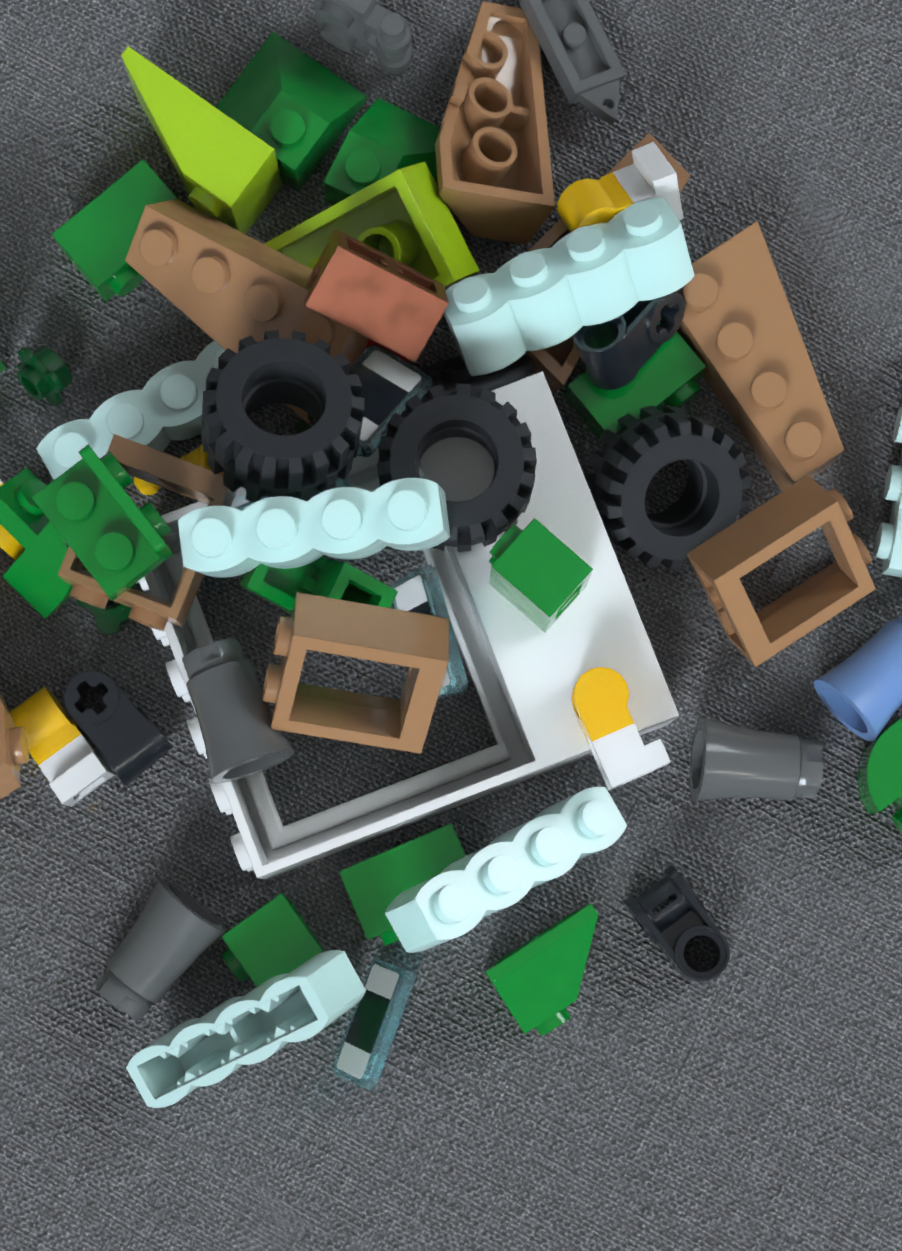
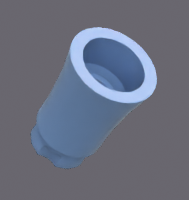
M902 615L896 618L895 621H888L853 654L814 681L815 691L829 711L849 730L870 742L876 741L893 714L902 705Z

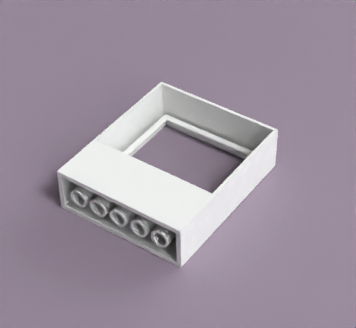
M543 371L492 390V392L496 393L495 401L501 405L508 401L517 410V419L521 424L526 422L532 434V448H536L537 463L534 487L525 513L522 512L518 517L516 525L524 530L535 518L593 568L586 588L545 633L489 584L492 566L489 563L492 557L489 552L505 531L497 536L496 542L486 547L483 546V543L472 545L471 551L458 552L457 547L445 546L444 551L434 548L422 550L497 745L286 826L282 825L263 771L239 780L219 784L211 783L210 778H208L220 812H225L226 815H234L240 833L230 836L243 871L251 872L254 870L257 878L267 880L592 755L571 702L572 691L576 682L589 669L605 667L621 674L629 690L627 708L640 736L669 725L679 716ZM388 430L370 436L366 441L360 440L357 457L353 458L352 469L345 480L342 479L345 487L361 488L370 492L380 487L377 462H379L378 447L381 436H386ZM450 437L436 442L427 449L420 460L419 474L422 479L438 483L444 490L447 501H467L479 496L491 485L494 477V462L489 452L476 441L463 437ZM240 487L237 490L231 507L243 511L253 504V502L245 500L246 489ZM198 501L161 515L173 531L163 539L173 555L138 581L143 591L150 590L152 596L167 602L171 601L184 568L178 520L193 510L207 507L208 504ZM197 595L194 598L183 627L167 622L164 631L152 628L156 639H160L164 647L170 645L175 659L166 662L165 665L177 696H182L185 703L189 701L192 703L186 686L189 679L182 658L194 649L214 642ZM197 717L187 720L188 728L200 755L204 754L207 759Z

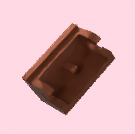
M334 228L329 237V242L308 279L306 286L310 290L304 300L306 307L415 362L449 305L442 283Z

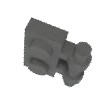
M314 0L318 29L322 30L320 34L329 44L344 52H350L354 48L366 56L369 55L370 51H373L378 56L380 67L391 76H400L409 68L412 62L411 28L400 14L377 4L376 0Z

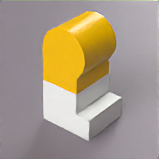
M654 142L632 150L634 164L604 175L599 180L588 178L578 180L563 191L557 203V211L570 232L592 224L608 223L616 214L632 204L653 198L665 197L679 221L684 219L676 172Z
M597 667L589 669L580 676L573 688L571 702L608 790H611L662 768L671 761L661 739L644 746L627 708L629 690L621 674L611 668Z
M46 686L10 711L16 727L23 726L25 730L29 753L50 782V787L63 805L72 807L115 775L94 749L92 742L74 719H71L57 698Z

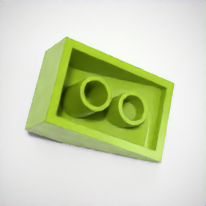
M128 46L121 54L134 92L188 193V199L198 210L247 234L283 186L275 149Z
M426 162L398 169L264 243L295 261L314 269L329 242V237L334 228L442 283L445 289L480 271L447 204L439 196L438 186Z

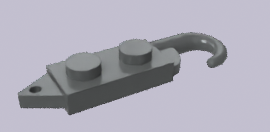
M520 0L519 4L569 104L578 101L605 122L613 125L618 117L619 86L626 73L589 0ZM603 105L609 106L610 109H606Z

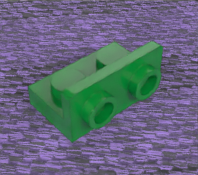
M88 444L78 452L82 457L80 461L32 496V499L113 601L173 555L163 540L173 531L149 501L138 508L124 489L134 481L114 455L109 451L99 458Z

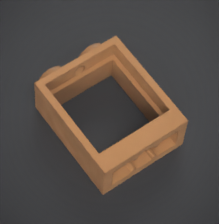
M116 434L112 438L107 453L110 451L128 475L208 504V506L231 507L237 490L233 493L223 485L222 474L214 475L212 470ZM69 546L58 576L67 584L73 586L69 594L71 597L105 609L108 600L111 599ZM184 567L170 602L133 588H129L113 601L130 607L131 611L128 618L150 628L164 631L167 622L183 627L204 574Z
M809 475L686 553L727 638L755 667L876 589L866 567L872 563L871 555L861 539L855 533H851L847 523L853 519V513L848 503L836 489L833 488L827 492ZM821 526L836 561L756 613L740 578Z
M297 592L291 618L279 616L273 654L282 656L280 665L269 663L264 680L262 701L273 703L271 729L421 754L449 662V618ZM306 650L409 667L400 700L299 683Z

